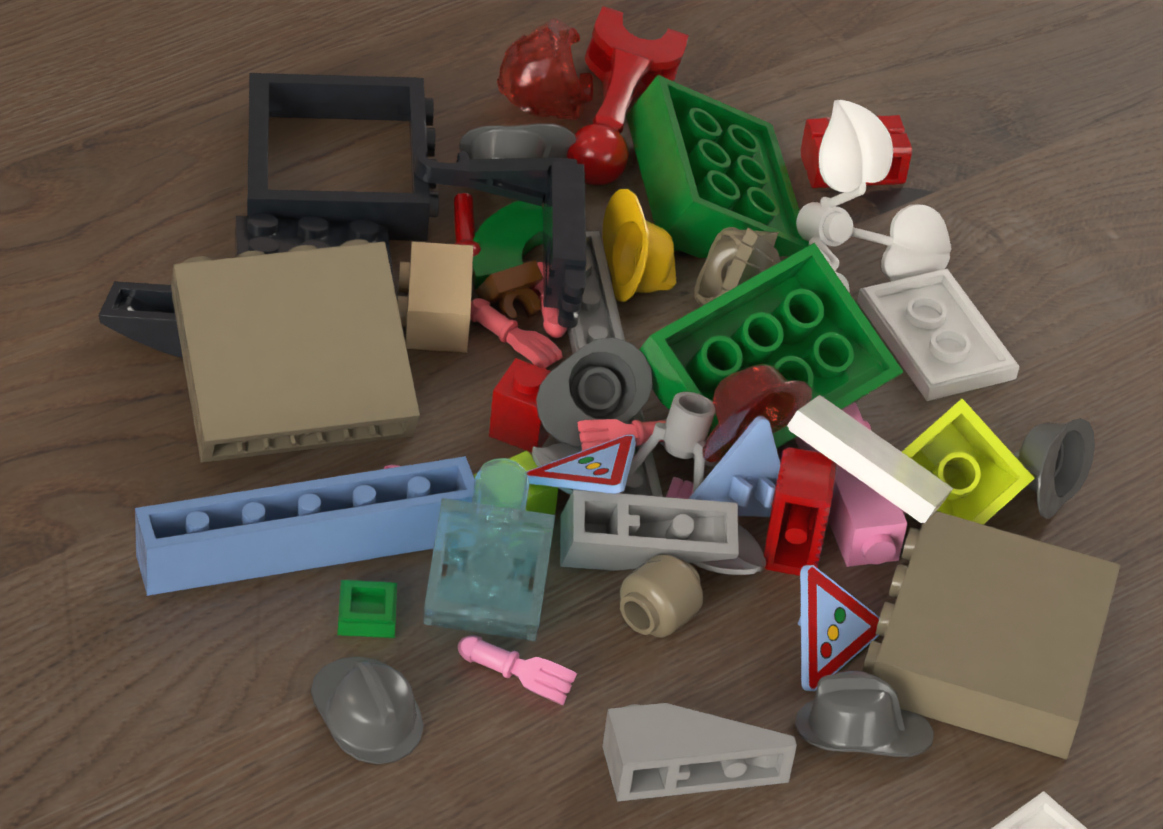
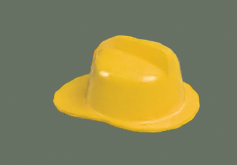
M619 189L611 196L606 206L602 239L612 277L615 298L619 302H626L635 292L651 293L658 290L672 289L676 284L674 244L671 235L663 228L645 220L635 193L630 189Z

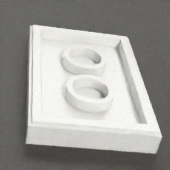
M948 269L859 289L858 304L926 401L1017 378L1019 365Z
M821 395L797 410L787 425L789 427L788 430L920 523H925L944 503L953 490L947 483Z

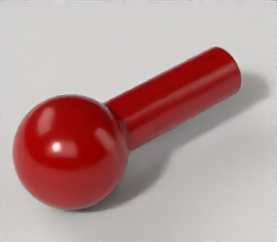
M460 193L453 199L454 244L473 246L474 257L480 253L481 247L477 242L473 241L475 237L473 197L468 193Z

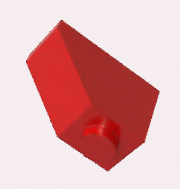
M515 358L493 390L489 437L531 453L533 446L542 448L550 434L545 430L538 416L536 398L540 384L551 372L550 370Z

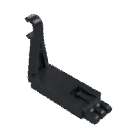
M421 145L416 151L414 172L419 179L425 182L468 187L542 206V203H544L543 305L544 307L557 308V321L562 327H576L586 286L584 165L577 164L576 159L559 157L470 159L465 150L458 153L456 163L435 162L427 158L428 149Z

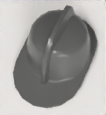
M555 124L481 126L471 129L462 136L459 149L460 152L465 150L470 159L567 158V151L576 142V137L567 128Z
M600 338L580 348L553 369L540 384L536 402L538 416L545 430L561 443L572 447H581L582 442L579 437L581 432L578 431L577 422L583 420L617 419L626 423L646 404L652 389L651 368L644 354L630 342L618 338Z
M1082 418L1068 423L1046 422L1036 425L1028 432L1021 449L1014 454L1035 478L1026 487L1037 493L1038 509L1041 517L1045 519L1054 516L1063 504L1081 489L1088 477L1094 457L1095 439L1090 423Z
M349 657L338 659L325 665L315 675L311 687L314 704L333 738L347 754L363 762L373 764L392 763L411 754L419 744L424 726L421 712L414 699L411 684L398 670L376 659Z
M849 670L822 677L818 681L815 699L806 703L797 712L795 727L804 740L813 746L829 751L864 752L894 757H911L924 753L932 746L934 731L930 723L922 715L900 709L897 692L889 683L876 675L864 671Z

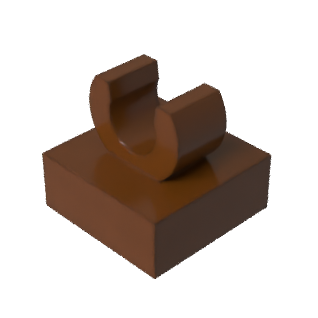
M536 260L491 274L475 292L478 298L490 302L491 307L498 305L497 311L510 320L517 318L513 301L521 303L528 317H531L541 308L540 299L532 289L543 279Z

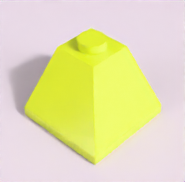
M960 399L902 451V453L953 488L944 503L936 511L983 525L1035 479L963 399Z

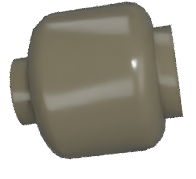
M658 554L648 559L628 575L620 587V611L622 616L634 631L644 635L651 634L664 638L675 633L699 612L703 604V590L696 569L688 562L672 555Z

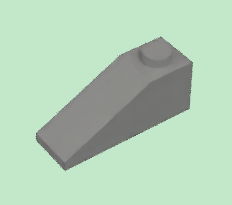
M573 490L561 513L560 567L618 571L637 569L648 559L658 554L672 555L688 563L736 559L739 555L737 503Z
M668 703L649 705L632 704L621 708L608 709L602 747L616 799L619 802L789 783L797 744L794 736Z

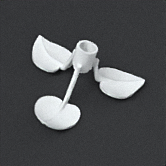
M844 100L834 101L832 116L822 138L819 151V168L823 180L832 189L844 193L832 198L822 197L820 203L811 202L803 206L796 221L798 233L803 239L809 241V245L813 243L817 245L834 271L839 267V260L826 245L839 246L847 241L850 236L887 245L881 260V268L890 281L945 269L950 260L951 244L946 224L940 214L933 208L921 204L906 206L894 216L890 226V236L853 227V221L848 212L841 207H836L863 195L866 191V182L875 183L883 180L889 173L893 158L891 136L882 121L868 109ZM835 272L850 293L847 279L842 274Z

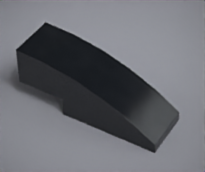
M114 281L98 315L100 323L134 341L158 351L183 358L171 285Z

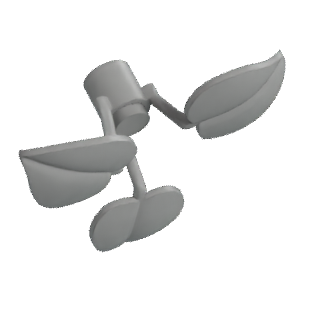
M677 393L673 398L668 417L664 419L666 423L657 422L655 424L652 435L633 457L628 478L634 474L658 442L664 440V442L660 443L671 455L683 459H694V493L704 481V466L715 467L722 459L705 442L716 411L713 402L697 393ZM564 443L553 444L545 448L533 446L532 457L536 465L540 467L581 452L582 447H572ZM558 487L570 495L573 492V489ZM738 524L739 555L736 559L693 564L716 573L746 575L756 572L762 573L766 566V559L763 557L762 549L755 538Z

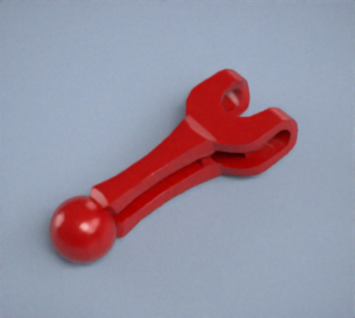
M606 6L602 7L597 17L592 38L584 58L588 68L603 82V105L595 115L593 124L584 126L575 133L576 142L567 151V159H576L577 164L584 165L585 183L593 186L612 183L624 172L629 158L627 143L621 135L624 127V118L629 109L657 75L675 81L689 37L687 34L668 28L662 38L655 40L638 38L629 33L623 26L624 13Z

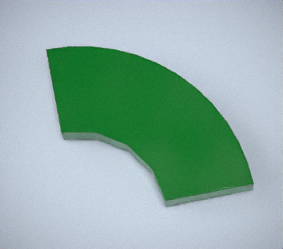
M516 201L493 213L480 226L473 239L481 247L480 253L473 257L472 283L475 290L491 274L523 264L524 256L535 246L543 244V206Z

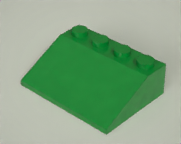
M657 75L626 114L654 224L663 228L671 235L674 251H683L698 258H707L716 236L728 227H734L739 230L750 228L754 231L779 232L774 245L779 257H790L809 246V241L803 239L797 230L796 221L800 210L773 124Z
M815 243L653 333L639 349L644 354L651 368L652 390L666 408L670 410L674 396L680 392L697 393L713 402L716 411L705 442L721 458H723L758 416H764L770 422L776 449L798 437L788 430L789 427L787 425L797 410L817 396L821 395L843 410L903 373L899 364Z

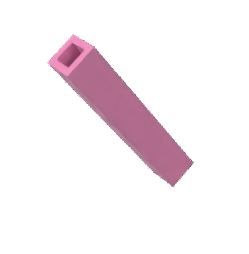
M856 402L842 410L866 427ZM800 437L795 438L799 449L821 453ZM837 464L828 521L846 566L899 561L908 524L902 509Z

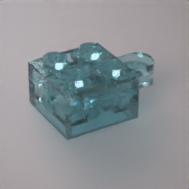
M500 458L484 463L475 478L472 502L441 499L424 606L423 624L536 641L555 515L526 511L529 479L525 469L517 462L507 458ZM444 564L448 565L446 576H442ZM529 578H534L532 590L528 589Z

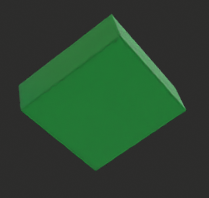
M341 580L337 635L395 638L397 583Z

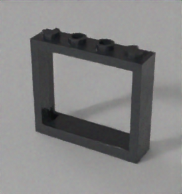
M249 73L247 216L255 213H266L276 218L296 220L307 216L323 218L327 222L351 223L354 220H369L378 225H387L389 240L427 241L429 217H437L439 213L438 191H429V189H436L437 184L419 179L414 172L416 151L421 145L428 149L427 158L435 156V128H426V126H433L434 99L432 97H425L424 78ZM269 117L409 121L412 193L268 189Z

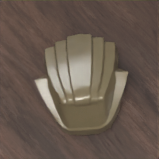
M734 227L723 229L712 243L705 264L697 278L694 290L697 303L703 306L781 262L778 251L774 248L779 232L754 231L750 228L739 230Z

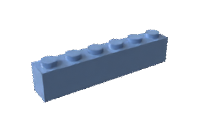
M464 456L135 508L136 557L146 593L149 596L477 542L481 494L467 458Z

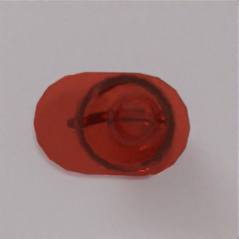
M767 364L751 366L724 378L715 389L712 403L716 409L715 413L719 424L704 444L702 449L703 458L708 462L720 461L758 416H764L770 422L772 433L781 430L789 424L797 410L810 402L812 398L811 387L804 381H788L775 367Z

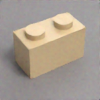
M412 242L411 262H400L398 292L408 293V297L398 296L401 324L403 328H406V349L467 353L471 313L473 246Z

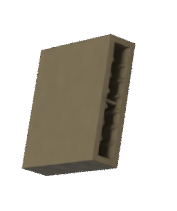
M359 239L345 242L339 247L318 249L312 245H302L283 253L265 254L261 251H247L237 255L235 258L212 260L210 257L198 256L189 258L183 263L174 264L171 292L201 463L413 437L420 413L385 242L369 243L366 240Z
M935 511L925 523L923 522L921 530L910 527L902 553V559L910 562L908 566L897 565L889 591V596L895 597L897 600L895 604L885 602L883 605L876 634L884 636L882 643L871 641L862 671L876 675L889 683L897 692L900 709L1067 759L1080 720L1120 564Z

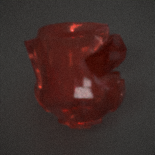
M553 18L535 28L532 33L522 35L516 39L505 51V56L500 66V74L497 77L500 93L504 94L513 105L529 115L536 117L556 116L557 119L578 120L585 104L593 100L594 92L592 75L590 73H580L578 79L575 71L571 45L580 41L578 31L557 18Z

